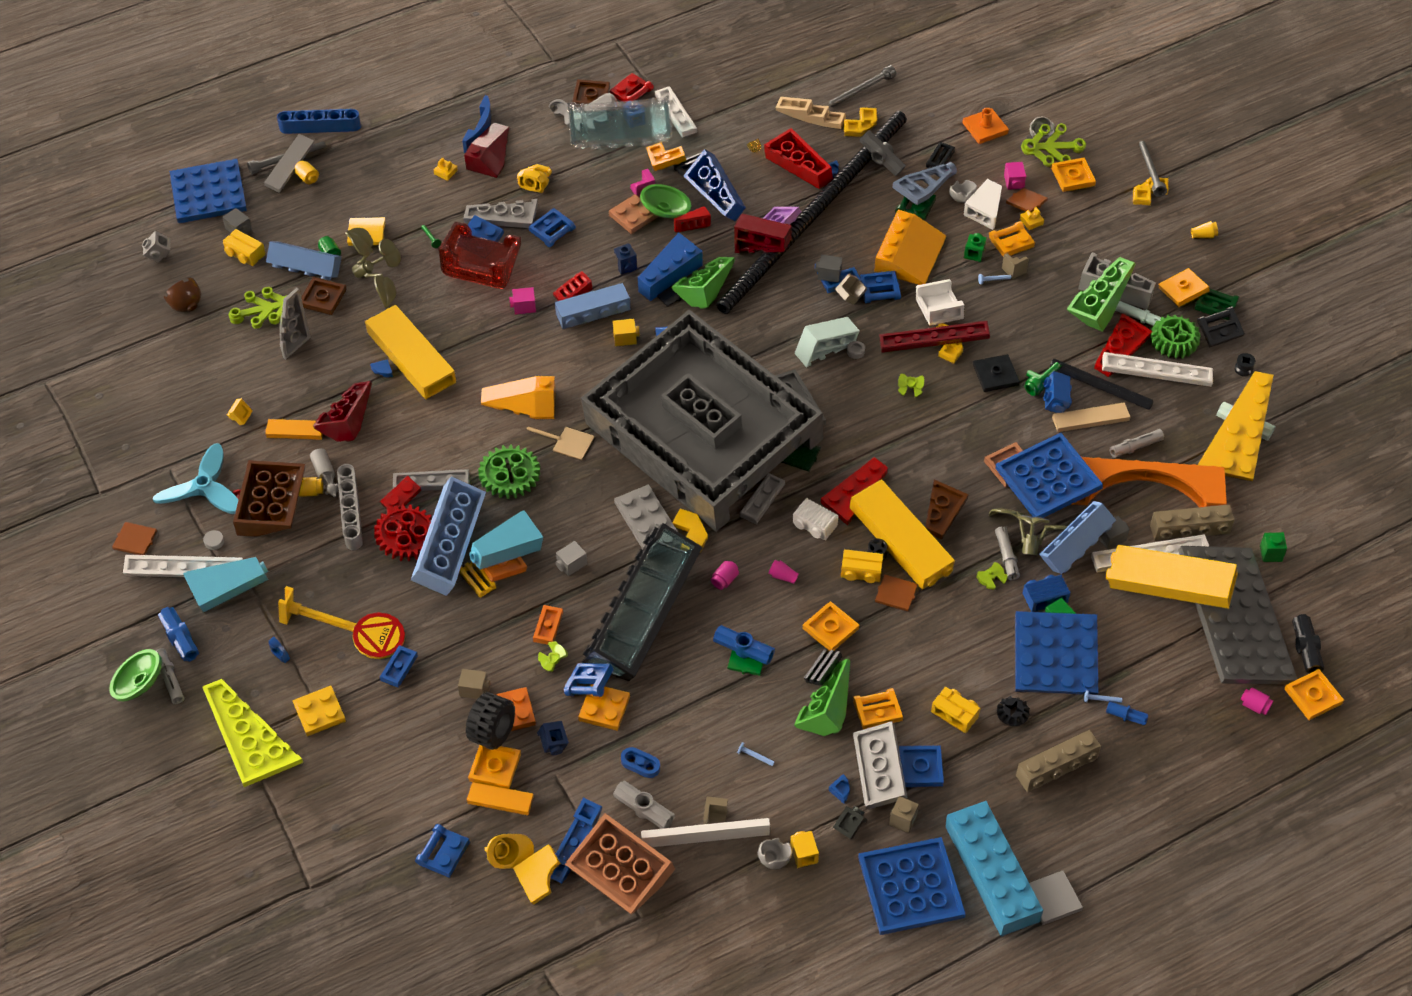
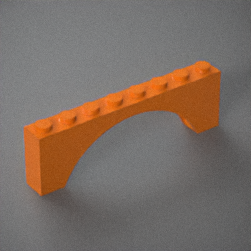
M1081 457L1102 482L1103 489L1073 503V505L1088 506L1090 501L1107 487L1121 482L1140 480L1157 482L1175 488L1192 499L1198 507L1227 505L1225 468L1196 464Z

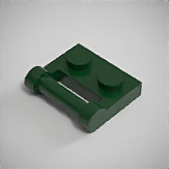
M932 195L929 199L918 205L913 203L910 210L906 209L910 200L904 196L900 205L896 207L895 212L897 213L898 210L912 213L925 221L936 201V195Z
M1209 286V292L1199 297L1195 310L1213 315L1225 311L1226 308L1231 306L1235 309L1239 296H1231L1210 289ZM1229 317L1223 318L1224 320H1227V321L1230 320Z

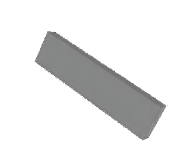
M298 134L268 176L264 185L280 193L295 172V165L305 158L314 145V140Z
M469 469L393 473V488L407 475L421 487L422 491L442 490L451 476L470 484Z

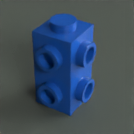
M1053 371L1044 381L1045 394L1043 400L1045 401L1046 410L1062 413L1071 406L1072 398H1070L1072 385H1070V376Z

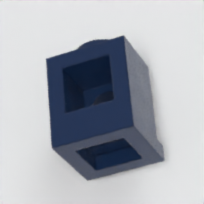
M562 721L543 723L537 732L545 753L551 752V755H559L569 743Z

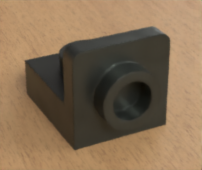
M846 806L833 828L852 840L862 823H866L868 819L863 816L865 812L856 806L852 809Z

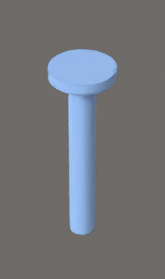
M979 274L978 276L980 285L983 284V281L1011 279V275L983 277L982 274Z
M1088 690L1084 693V702L1086 703L1088 699L1122 703V698L1093 695L1089 694Z
M744 742L741 743L738 754L742 751L771 766L774 765V761L744 747Z

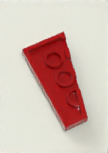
M872 458L823 496L821 504L837 514L838 518L848 526L851 518L854 516V512L850 509L851 497L883 479L888 472V467L877 458Z

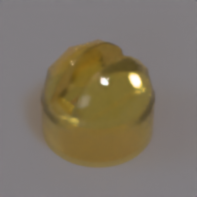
M759 138L747 143V147L751 152H757L761 149Z

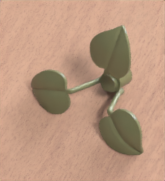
M363 228L348 230L345 234L350 238L357 252L364 256L352 267L353 274L357 278L364 276L365 278L374 277V284L384 307H388L396 297V287L389 277H384L383 274L370 273L374 269L373 265L384 259L389 267L398 266L401 261L398 248H396V245L391 240L383 239L379 243V251L383 257L373 262L367 261L365 259L373 251L371 248L373 245L371 235Z
M1003 508L992 509L989 512V516L997 513H1009L1019 519L1023 554L1038 555L1039 545H1042V540L1047 531L1065 530L1068 527L1044 525V530L1038 540V536L1033 535L1034 525L1040 522L1050 523V520L1026 516L1024 513ZM1023 520L1031 525L1030 535L1026 534V538Z

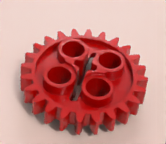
M402 504L401 509L394 506V511L387 509V515L381 513V519H377V525L374 526L376 545H380V551L385 550L386 556L392 554V559L400 556V561L404 557H407V560L410 561L411 557L414 556L418 560V554L421 552L432 521V515L426 516V510L420 512L419 506L415 510L412 509V504L408 508H405L404 504Z

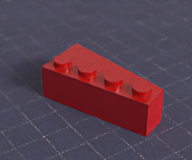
M792 128L764 144L766 159L816 188L824 187L833 179L832 167Z

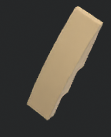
M780 97L775 107L777 111L790 117L824 127L841 129L844 119H846L845 113L829 111V106L813 105L811 99Z

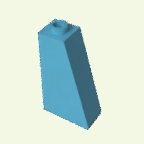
M521 511L473 542L469 554L470 559L479 570L541 550L543 536L527 513Z
M256 557L187 571L183 575L199 607L203 612H206L267 581L268 578L265 573L268 572V569L263 561L259 562Z

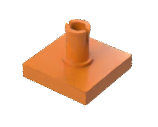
M984 108L980 113L963 118V125L978 144L1007 135L1009 132L1008 127L992 108Z

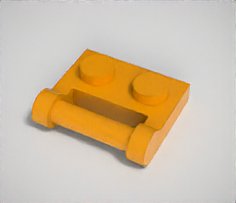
M1021 221L1005 229L989 232L990 240L1003 257L1006 253L1011 256L1033 248L1035 245V241L1025 230ZM1018 232V234H1015L1013 236L1001 240L999 239L1000 237L1006 236L1008 234Z
M893 688L873 695L853 696V703L863 729L891 721L893 723L903 721V715ZM888 700V702H883V703L874 704V705H869V706H863V705H865V704H870V703H874V702H879V701Z

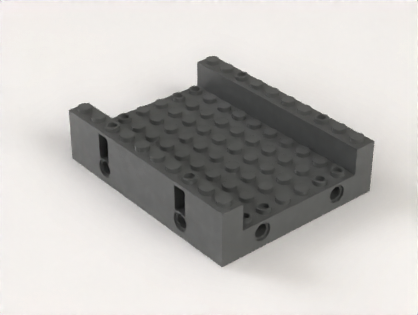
M690 310L581 397L586 424L690 511L698 514L699 518L716 532L730 521L729 507L802 444L811 450L824 439L823 412Z

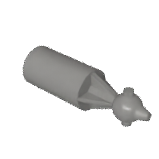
M316 449L310 454V458L318 479L322 478L323 483L327 485L325 494L336 497L339 486L338 484H333L335 472L325 449Z

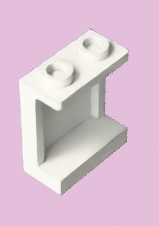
M950 279L916 286V301L929 326L964 319L963 301H957L951 290Z

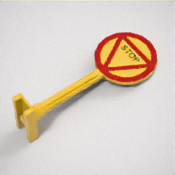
M288 586L285 587V600L280 599L278 602L280 623L287 625L292 614H300L352 631L355 647L361 654L369 658H389L393 656L399 645L403 646L405 632L403 625L390 614L372 613L364 616L357 623H353L294 602V588Z

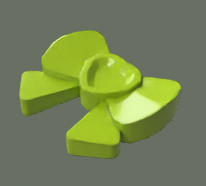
M900 374L898 392L905 396L908 387L910 389L914 388V395L918 397L922 394L924 377L919 376L915 378Z
M994 562L991 568L977 573V580L980 584L986 586L987 589L995 590L996 586L993 582L995 577L1003 584L1007 580V574H1004L1003 567L997 562Z
M556 641L548 643L552 650L548 656L541 652L538 655V661L541 663V666L549 672H553L555 665L562 658L568 656L567 650Z

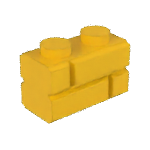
M237 229L223 240L225 253L230 257L238 258L243 264L247 263L254 266L258 260L265 256L266 252L263 243Z
M844 549L841 578L849 581L856 579L865 580L867 583L880 582L883 554Z
M945 687L933 701L931 712L960 731L967 733L978 719L980 707L975 701L962 697L957 690Z

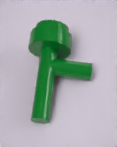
M1055 362L1042 375L1028 370L1026 376L1029 379L1025 382L1024 386L1027 393L1031 396L1039 395L1044 390L1043 383L1046 377H1049L1053 371H1058L1061 365Z

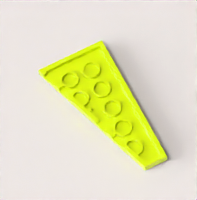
M222 679L202 686L244 787L303 763L302 758L298 754L296 755L291 750V747L286 742L284 743L277 736V733L258 714H255L250 709V706L246 702L244 703L237 696V693Z

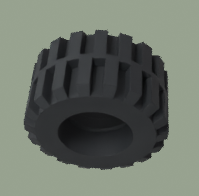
M483 693L473 704L467 718L466 736L469 741L491 750L498 749L506 741L512 730L515 720L514 703L493 693Z

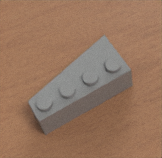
M1092 252L1083 269L1079 290L1085 291L1090 286V282L1096 281L1101 277L1103 271L1111 265V261L1107 259L1101 260L1097 258V254ZM1137 273L1131 274L1120 301L1139 308L1148 309L1156 282Z

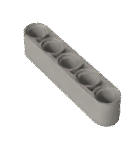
M343 464L337 470L342 531L346 547L350 550H357L363 545L357 479L354 467L350 464Z

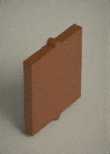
M1022 188L1017 193H1013V196L1006 200V204L1025 212L1029 210L1032 213L1035 207L1040 208L1042 204L1048 201V198Z
M125 522L120 533H117V538L112 548L132 554L145 555L149 546L153 544L152 540L157 529Z
M884 575L881 585L878 586L875 602L909 611L912 600H915L914 594L918 584Z

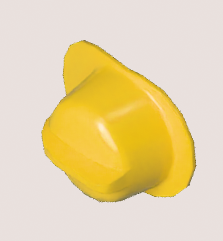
M501 834L490 840L487 847H485V851L487 852V859L493 867L506 869L515 867L533 855L534 844L526 835Z

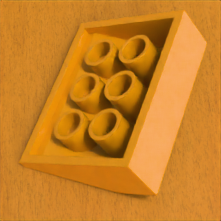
M898 210L875 258L874 272L895 271L897 279L918 285L926 284L945 242L946 235L917 215Z

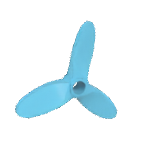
M216 443L207 449L201 460L198 476L195 479L157 493L153 497V501L162 504L201 495L205 496L212 505L220 510L235 514L238 498L225 486L215 482L220 474L224 460L222 446Z

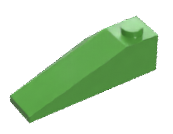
M718 257L704 265L705 269L695 270L692 272L691 277L679 279L672 286L673 291L691 307H699L700 309L709 307L716 299L735 262V257Z
M1119 257L1103 271L1101 277L1096 281L1090 282V286L1085 291H1080L1075 296L1067 310L1087 326L1103 332L1113 317L1136 265L1135 262Z
M849 659L840 661L817 692L812 693L810 696L812 701L808 707L803 706L794 724L796 728L822 736L838 733L842 729V724L846 717L850 672Z

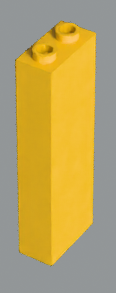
M396 305L365 321L367 333L425 400L456 383L453 368Z
M882 479L851 497L850 509L876 538L883 539L887 543V551L921 589L933 586L938 579L943 576L947 577L953 572L955 560Z
M1118 545L1116 552L1112 553V566L1106 572V580L1109 581V586L1112 589L1228 609L1238 576L1237 564Z

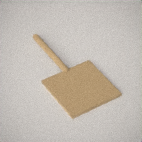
M527 427L528 431L557 439L558 441L553 449L554 452L579 460H583L595 438L593 435L565 427L561 436Z

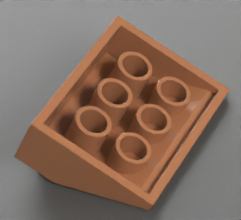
M606 813L565 863L568 868L631 915L664 885L675 870L673 863Z

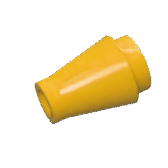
M1210 221L1191 228L1192 238H1214V236H1218L1216 222L1212 223Z

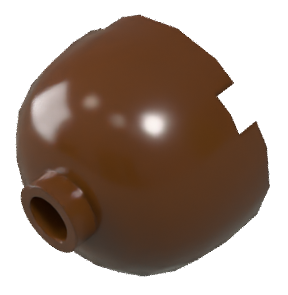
M189 277L187 278L189 281L186 282L180 280L166 291L168 296H164V299L172 309L179 312H191L197 308L201 298V290L194 278Z

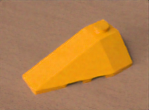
M535 376L482 388L481 405L499 410H511L514 414L518 415L523 413L530 415V418L554 419L555 377Z

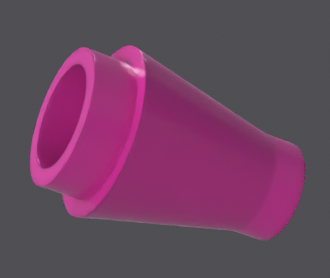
M775 560L768 573L772 575V578L792 584L796 582L799 573L795 572L781 560Z

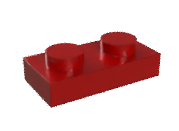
M407 475L380 503L391 511H394V506L401 509L402 504L406 506L422 491L421 487Z

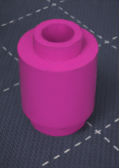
M724 561L712 574L711 583L719 590L727 588L739 575L738 566L732 561Z
M1253 687L1250 690L1246 689L1240 699L1244 701L1243 706L1264 715L1268 713L1273 704V700L1269 699L1270 696Z

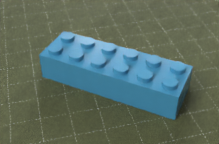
M987 801L948 814L945 827L1000 936L1039 923L1043 909Z

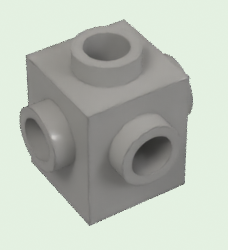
M155 231L149 238L143 241V256L156 262L161 261L170 252V238Z

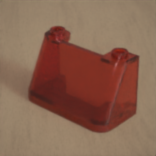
M454 222L439 247L441 271L449 277L503 289L510 280L521 247V237L507 235L503 243L472 236V231L467 224Z

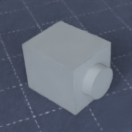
M576 541L556 552V566L568 576L587 565V554Z

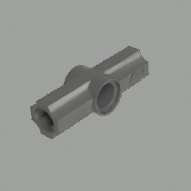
M870 130L859 140L872 153V159L878 164H883L893 175L897 176L905 168L906 165L894 154L893 147L889 143L879 140Z

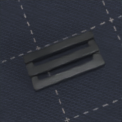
M939 142L928 159L926 168L947 164L955 152V147ZM944 147L943 151L940 153L938 159H937L936 162L934 163V162H933L934 159L936 158V156H937L938 153L940 152L941 148Z
M824 649L805 675L806 683L822 686L843 657L841 652L837 651L835 653L834 650L828 651V649Z

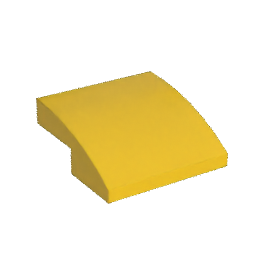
M385 217L350 218L348 230L363 228L371 235L373 245H379L380 241L384 239ZM348 237V238H347V244H348V246H353L352 241H351L350 238Z

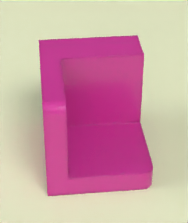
M649 169L642 170V181L630 185L631 190L638 197H640L643 188L655 184V179Z

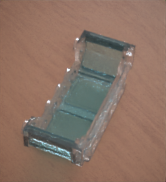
M669 95L647 100L594 104L567 103L570 144L575 149L591 147L592 150L601 149V146L617 148L618 145L625 144V147H633L636 143L647 146L652 145L651 142H667L672 138Z

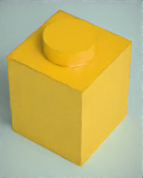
M634 319L613 321L615 346L637 344L636 337H639L640 333L639 326H635Z
M800 831L792 835L790 845L797 868L817 864L819 852L812 831Z

